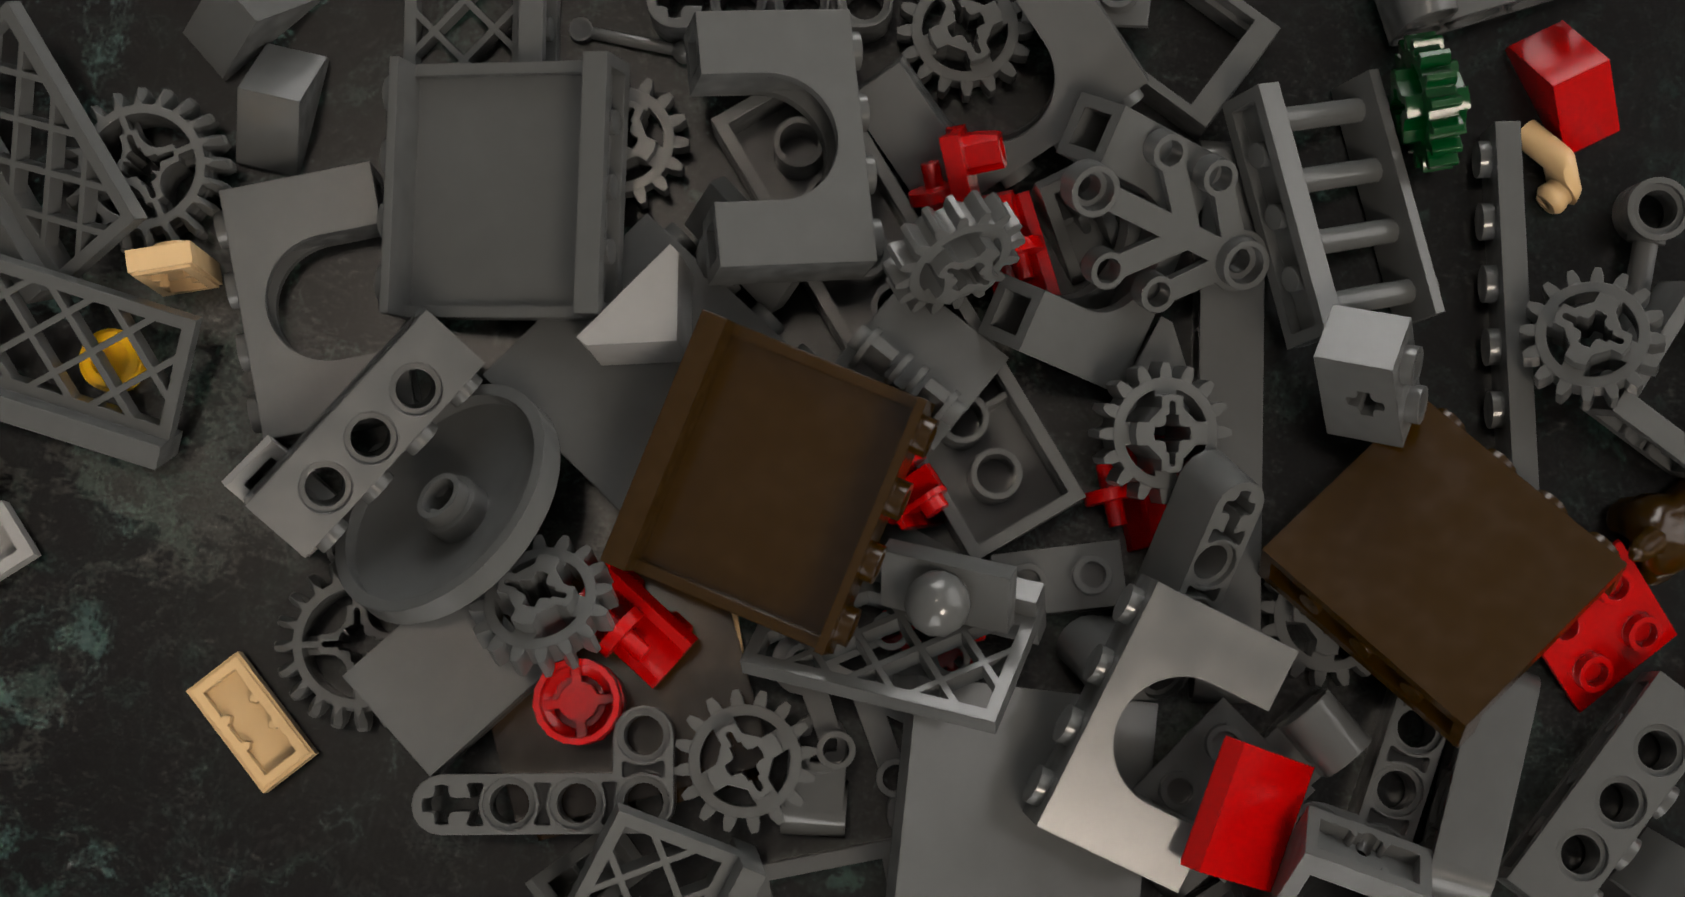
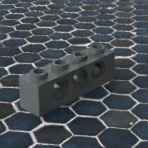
M421 306L243 498L244 506L304 558L315 547L322 553H325L349 527V523L343 519L349 510L360 499L366 504H370L389 485L394 475L388 468L405 450L411 456H414L435 435L439 427L432 420L449 402L458 408L476 391L483 381L477 372L485 362L434 315ZM412 369L425 371L431 381V389L428 396L417 404L401 402L396 395V383L399 377L404 372ZM366 418L381 420L387 429L384 444L372 452L357 450L352 446L350 440L353 427L359 421ZM330 467L342 475V487L338 494L331 499L317 500L305 491L307 477L317 468Z
M1662 671L1641 672L1504 856L1500 864L1497 881L1518 897L1604 896V893L1599 888L1613 869L1617 871L1624 869L1636 856L1642 845V841L1637 836L1651 817L1654 819L1662 817L1679 796L1680 789L1675 785L1685 772V689ZM1647 733H1651L1657 738L1661 748L1659 760L1650 768L1642 763L1638 755L1639 742ZM1610 784H1614L1623 796V807L1620 813L1613 819H1608L1600 808L1601 793ZM1576 835L1583 842L1586 853L1582 865L1570 871L1563 864L1561 850L1566 840Z

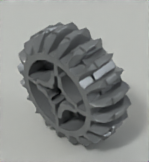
M138 87L133 105L123 94L113 93L112 105L114 111L109 114L97 105L90 106L91 116L97 121L94 127L110 154L112 155L120 143L122 144L123 151L117 166L137 199L144 198L145 203L154 210L156 215L155 218L143 221L120 242L121 252L125 254V250L142 248V246L150 247L165 240H186L184 234L189 231L200 240L208 239L209 233L200 223L207 215L213 219V215L221 211L214 204L216 198H220L219 191L232 188L229 184L220 181V178L231 176L237 172V166L231 159L221 157L230 150L232 144L225 135H214L220 125L218 120L210 113L200 116L201 106L192 98H187L179 104L178 96L169 89H163L155 101L152 93L146 87ZM158 127L173 129L185 134L190 143L179 148L173 144L157 148L146 138L143 130ZM67 147L65 150V158L78 165L77 168L70 170L81 173L83 151L81 148ZM145 156L160 168L159 171H153L157 175L151 181L154 190L139 179L140 175H146L142 172V169L148 165ZM194 175L187 195L177 204V187L184 179ZM63 180V183L68 187L77 189L66 198L68 207L78 211L80 185ZM98 190L96 223L109 226L119 215L111 207L109 202H112L107 192Z
M332 562L329 564L332 584L328 585L320 575L311 573L307 576L306 580L315 595L310 599L301 593L292 592L288 598L292 605L302 610L298 619L287 615H280L277 624L279 626L294 630L292 641L279 640L274 643V650L276 652L293 653L294 656L293 662L283 664L278 668V674L281 678L301 676L302 680L289 692L290 697L294 701L305 699L312 693L316 695L310 703L307 712L312 718H320L332 705L333 709L330 719L333 728L343 729L349 722L352 711H354L357 731L368 732L373 724V711L354 690L353 697H350L330 685L322 675L315 655L336 656L343 661L348 671L362 659L361 653L350 651L347 648L334 647V644L350 643L352 636L360 637L357 630L363 627L365 635L376 637L377 640H383L391 632L384 630L379 623V618L352 599V605L347 606L346 621L342 627L334 633L316 636L318 626L326 612L339 600L349 596L339 580L336 562Z

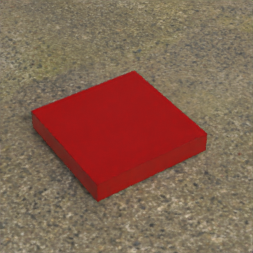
M1226 735L1180 864L1200 873L1271 893L1315 767Z

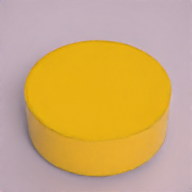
M107 328L99 330L93 335L100 344L123 330ZM127 337L103 350L122 383L147 370ZM83 346L80 350V354L86 351ZM90 357L79 363L80 371L90 385L103 392L110 391ZM136 384V385L130 387L129 389H127V391L132 390V389L135 388L138 384Z

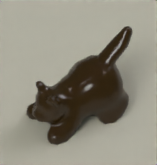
M1678 478L1675 484L1664 493H1641L1638 496L1621 497L1611 505L1606 515L1607 526L1610 531L1622 534L1628 539L1630 543L1628 558L1634 562H1639L1637 568L1648 585L1657 586L1670 580L1673 575L1685 569V479Z

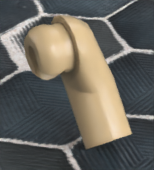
M1536 120L1529 121L1521 128L1522 151L1543 167L1546 183L1540 185L1537 189L1536 200L1548 213L1560 214L1566 209L1568 204L1575 205L1582 192L1576 157L1570 147Z

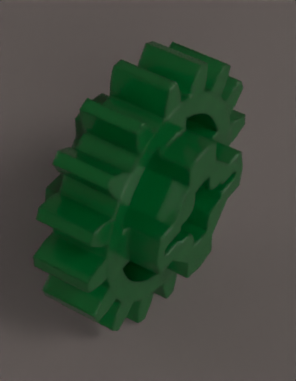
M1435 31L1404 35V39L1398 41L1399 54H1395L1397 68L1390 70V95L1387 96L1391 116L1398 132L1399 143L1406 145L1408 154L1413 153L1415 168H1421V173L1453 168V165L1459 164L1458 152L1463 151L1460 136L1467 133L1466 117L1468 109L1471 108L1469 87L1465 86L1460 75L1458 61L1451 59L1450 48L1444 49V40L1441 34L1436 35Z

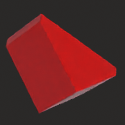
M1562 20L1505 49L1544 127L1570 147L1574 153L1620 131L1610 59L1565 21Z

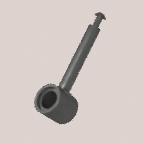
M1653 177L1634 184L1623 190L1613 204L1612 222L1614 228L1624 240L1632 244L1627 275H1629L1627 292L1631 295L1644 288H1647L1649 291L1651 290L1658 246H1665L1666 240L1676 237L1685 229V188L1673 179ZM1645 195L1656 198L1663 207L1664 218L1658 228L1647 226L1640 218L1639 204ZM1622 313L1619 317V322L1622 330L1627 332L1632 323Z

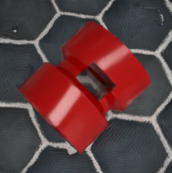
M578 658L579 667L574 670L566 664L565 660L556 662L552 677L545 678L542 673L534 688L532 707L537 723L549 737L563 744L589 745L605 740L614 732L616 722L626 712L627 696L622 681L611 668L594 660Z

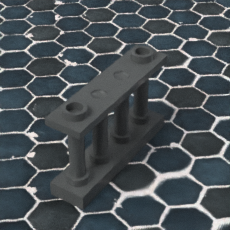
M1379 69L1367 70L1332 89L1333 101L1286 107L1279 81L1257 84L1221 104L1256 233L1263 239L1269 254L1267 276L1287 350L1319 342L1333 304L1371 311L1390 307L1391 313L1394 315L1411 317L1412 325L1446 312ZM1340 125L1350 161L1302 168L1293 132ZM1357 186L1366 222L1319 229L1309 193ZM1373 246L1383 283L1336 291L1326 254Z

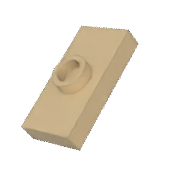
M190 240L164 241L150 247L124 251L127 273L163 297L219 288V285H223L220 263Z
M237 651L186 690L187 694L262 793L270 792L319 754L243 652Z

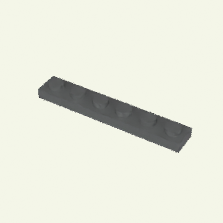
M1495 121L1480 135V141L1474 142L1472 148V171L1476 179L1482 178L1483 203H1478L1475 210V233L1479 241H1485L1486 265H1481L1478 273V295L1481 303H1488L1489 328H1484L1481 335V357L1485 366H1491L1492 391H1487L1484 398V419L1487 428L1494 429L1495 449L1503 453L1512 462L1520 477L1536 490H1539L1533 367H1523L1522 351L1531 345L1519 342L1520 326L1531 324V321L1526 317V306L1530 301L1521 121Z

